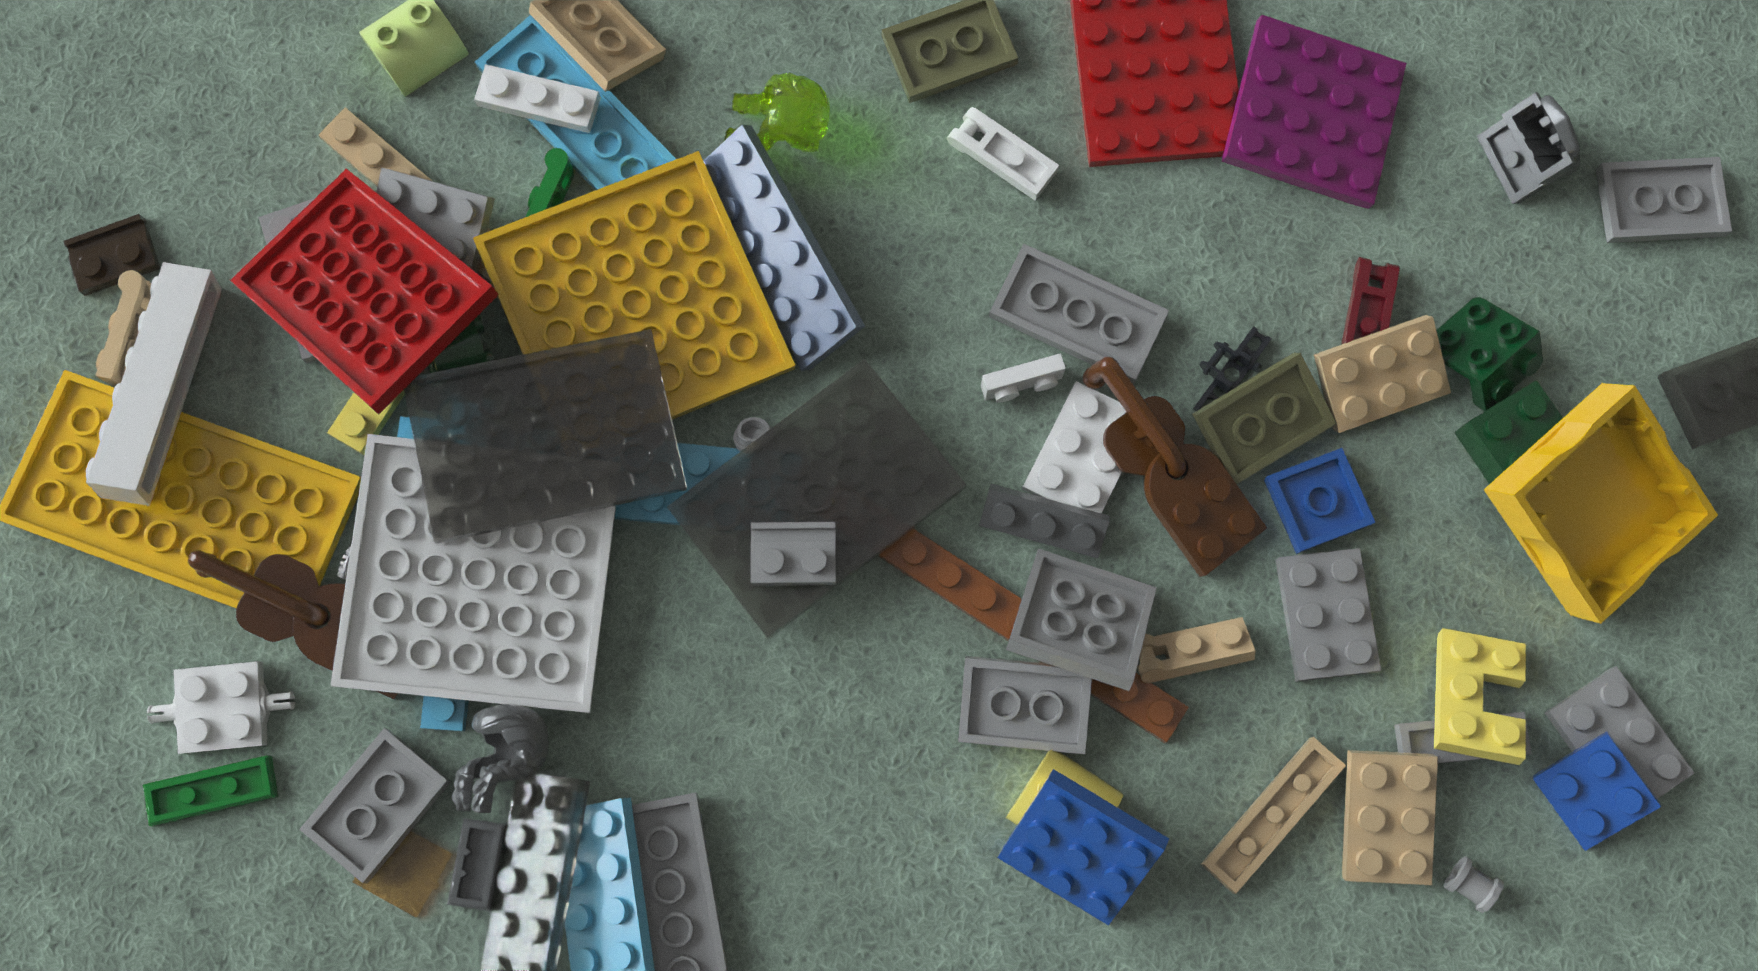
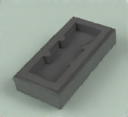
M463 818L447 905L493 911L508 830L507 824Z

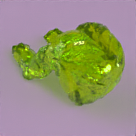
M789 72L788 74H773L760 94L734 93L732 110L742 115L748 113L756 116L761 112L762 115L767 116L757 134L766 151L770 150L777 141H786L795 149L812 153L818 151L819 142L826 135L829 124L830 103L827 93L819 84L805 76H797ZM729 127L726 130L724 141L737 129Z

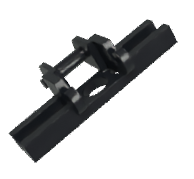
M1253 326L1235 351L1229 348V344L1226 342H1215L1216 352L1208 362L1201 361L1199 364L1203 369V374H1209L1215 379L1193 410L1198 411L1201 409L1207 399L1216 400L1219 398L1213 392L1216 386L1227 393L1238 386L1249 369L1259 372L1262 365L1255 361L1272 338L1269 336L1265 337ZM1252 337H1257L1262 342L1257 351L1250 350L1247 346ZM1224 355L1229 360L1220 371L1215 366ZM1227 368L1237 369L1239 372V379L1237 381L1230 382L1225 378L1224 372Z

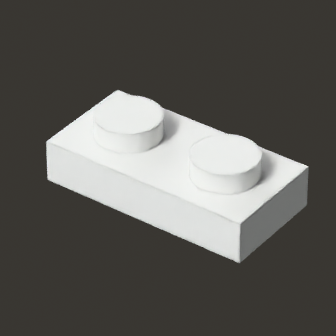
M1061 353L982 375L981 389L985 401L995 398L996 402H1006L1020 395L1019 391L1034 387L1035 391L1038 392L1058 385L1057 380L1062 379L1065 371Z

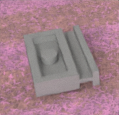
M751 523V585H836V523Z

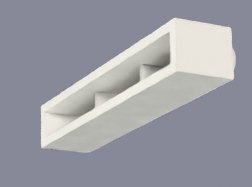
M163 262L159 276H155L152 280L150 288L151 298L147 310L141 313L138 320L139 333L134 347H130L127 351L125 358L126 370L121 383H118L114 388L112 395L113 406L108 420H105L101 425L99 432L100 443L95 458L93 457L89 460L86 468V483L100 498L150 506L222 289L209 269Z

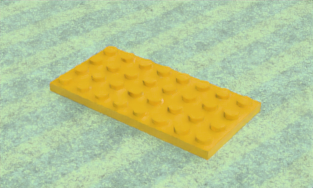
M67 370L63 371L0 504L1 522L233 608H237L244 592L212 577L204 578L199 576L195 569L188 564V556L191 552L200 550L205 553L214 554L218 559L252 575L255 574L258 566L265 558L274 554L287 555L310 566L320 586L359 496L360 476L181 412L150 506L100 498L86 483V468L89 460L93 457L95 458L100 443L99 432L101 425L109 418L113 406L112 395L114 387Z

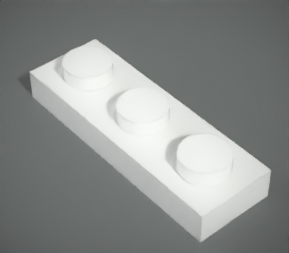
M485 64L474 101L479 107L590 133L601 97L599 92Z

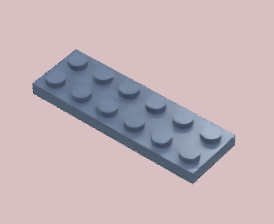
M741 125L704 160V163L784 341L801 371L810 370L863 329L865 325L752 125Z

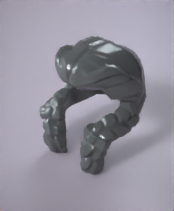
M500 704L482 709L474 715L472 720L473 729L478 734H482L485 742L494 747L493 754L487 757L471 759L465 766L457 770L454 781L455 790L452 794V800L456 804L457 811L470 812L472 804V810L475 813H491L493 793L497 783L515 781L532 776L543 766L549 747L547 725L542 716L523 706Z

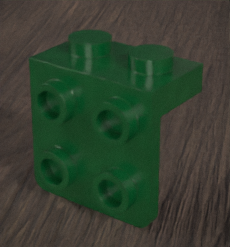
M1481 297L1471 299L1436 330L1444 364L1470 380L1473 403L1484 412L1493 407L1497 402L1506 399L1514 387L1527 376L1535 374L1543 363L1540 331Z

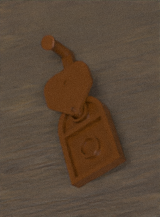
M1105 357L1085 370L1083 382L1088 388L1099 389L1106 383L1126 410V413L1109 424L1104 431L1103 444L1106 451L1122 472L1145 477L1144 491L1149 506L1199 577L1209 574L1267 529L1220 460L1204 447L1195 444H1184L1185 424L1166 399L1159 396H1151L1144 399L1113 357Z
M200 550L190 553L188 564L195 569L199 576L204 578L212 577L244 592L236 608L237 621L244 630L270 642H278L294 636L298 648L308 659L333 671L345 584L334 583L319 587L316 575L310 566L283 554H274L265 558L258 566L255 574L252 575L218 559L214 554L205 553ZM326 607L328 608V610H329V612H330V620H329V615H328V612H327ZM376 691L394 700L398 694Z

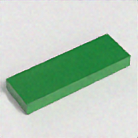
M270 755L143 784L148 825L151 827L278 797L273 760Z

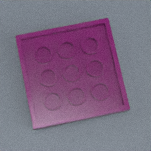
M1261 15L1256 21L1221 162L1369 209L1375 204L1407 63Z

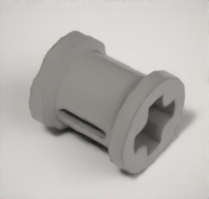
M1464 856L1454 865L1445 880L1444 888L1449 892L1456 890L1475 903V908L1480 913L1487 912L1498 900L1504 888V882L1499 878L1491 879L1472 866V860Z

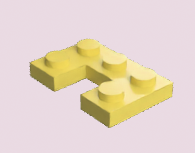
M1442 628L1437 637L1434 749L1520 765L1526 759V720L1484 712L1483 681L1520 688L1526 681V644Z

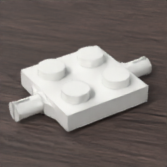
M259 661L175 669V696L173 704L148 706L147 713L164 712V714L147 716V719L151 724L174 721L177 729L178 754L267 745V721L270 711L293 710L295 702L279 703V701L295 699V695L292 691L269 694L264 683L263 662Z

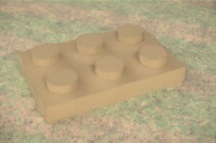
M533 0L530 2L529 14L605 92L664 59L666 49L618 0Z
M1424 315L1314 354L1325 401L1337 423L1332 427L1338 433L1451 393L1432 316Z
M1347 751L1342 878L1345 881L1432 885L1438 757L1436 755Z

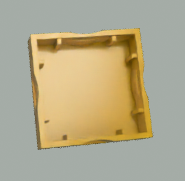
M1601 383L1484 489L1565 610L1571 616L1600 624L1643 586L1650 574L1662 562L1677 554L1718 516L1690 470L1679 461L1672 451L1665 431L1635 385Z

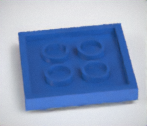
M1053 769L1004 844L997 858L1109 926L1164 852L1169 838Z

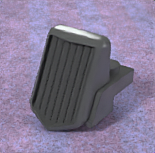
M1535 92L1502 114V120L1477 135L1512 204H1518L1561 177L1569 176L1576 172L1580 167V146L1570 118L1554 97L1550 95H1545L1541 98L1539 93Z

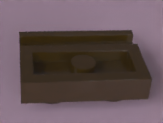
M140 214L63 241L65 247L68 248L70 255L68 258L78 291L84 296L117 285L120 275L125 271L134 270L141 275H145L161 269L150 234L147 231L145 218Z

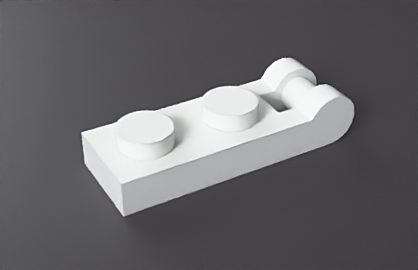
M970 108L963 116L964 123L959 129L954 128L947 137L948 143L958 151L968 154L1036 201L1058 172L1059 165L978 109ZM975 132L985 134L980 142L972 137Z

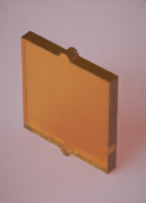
M411 831L368 884L361 883L356 877L352 882L417 918L432 890L439 888L437 881L453 854Z

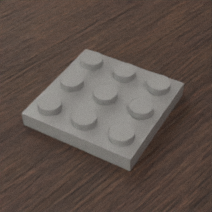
M1038 548L1006 650L1129 691L1135 678L1157 587Z

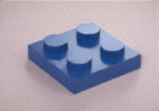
M1343 448L1271 474L1264 479L1296 555L1376 523Z
M1608 731L1533 776L1535 783L1585 851L1661 807V803Z

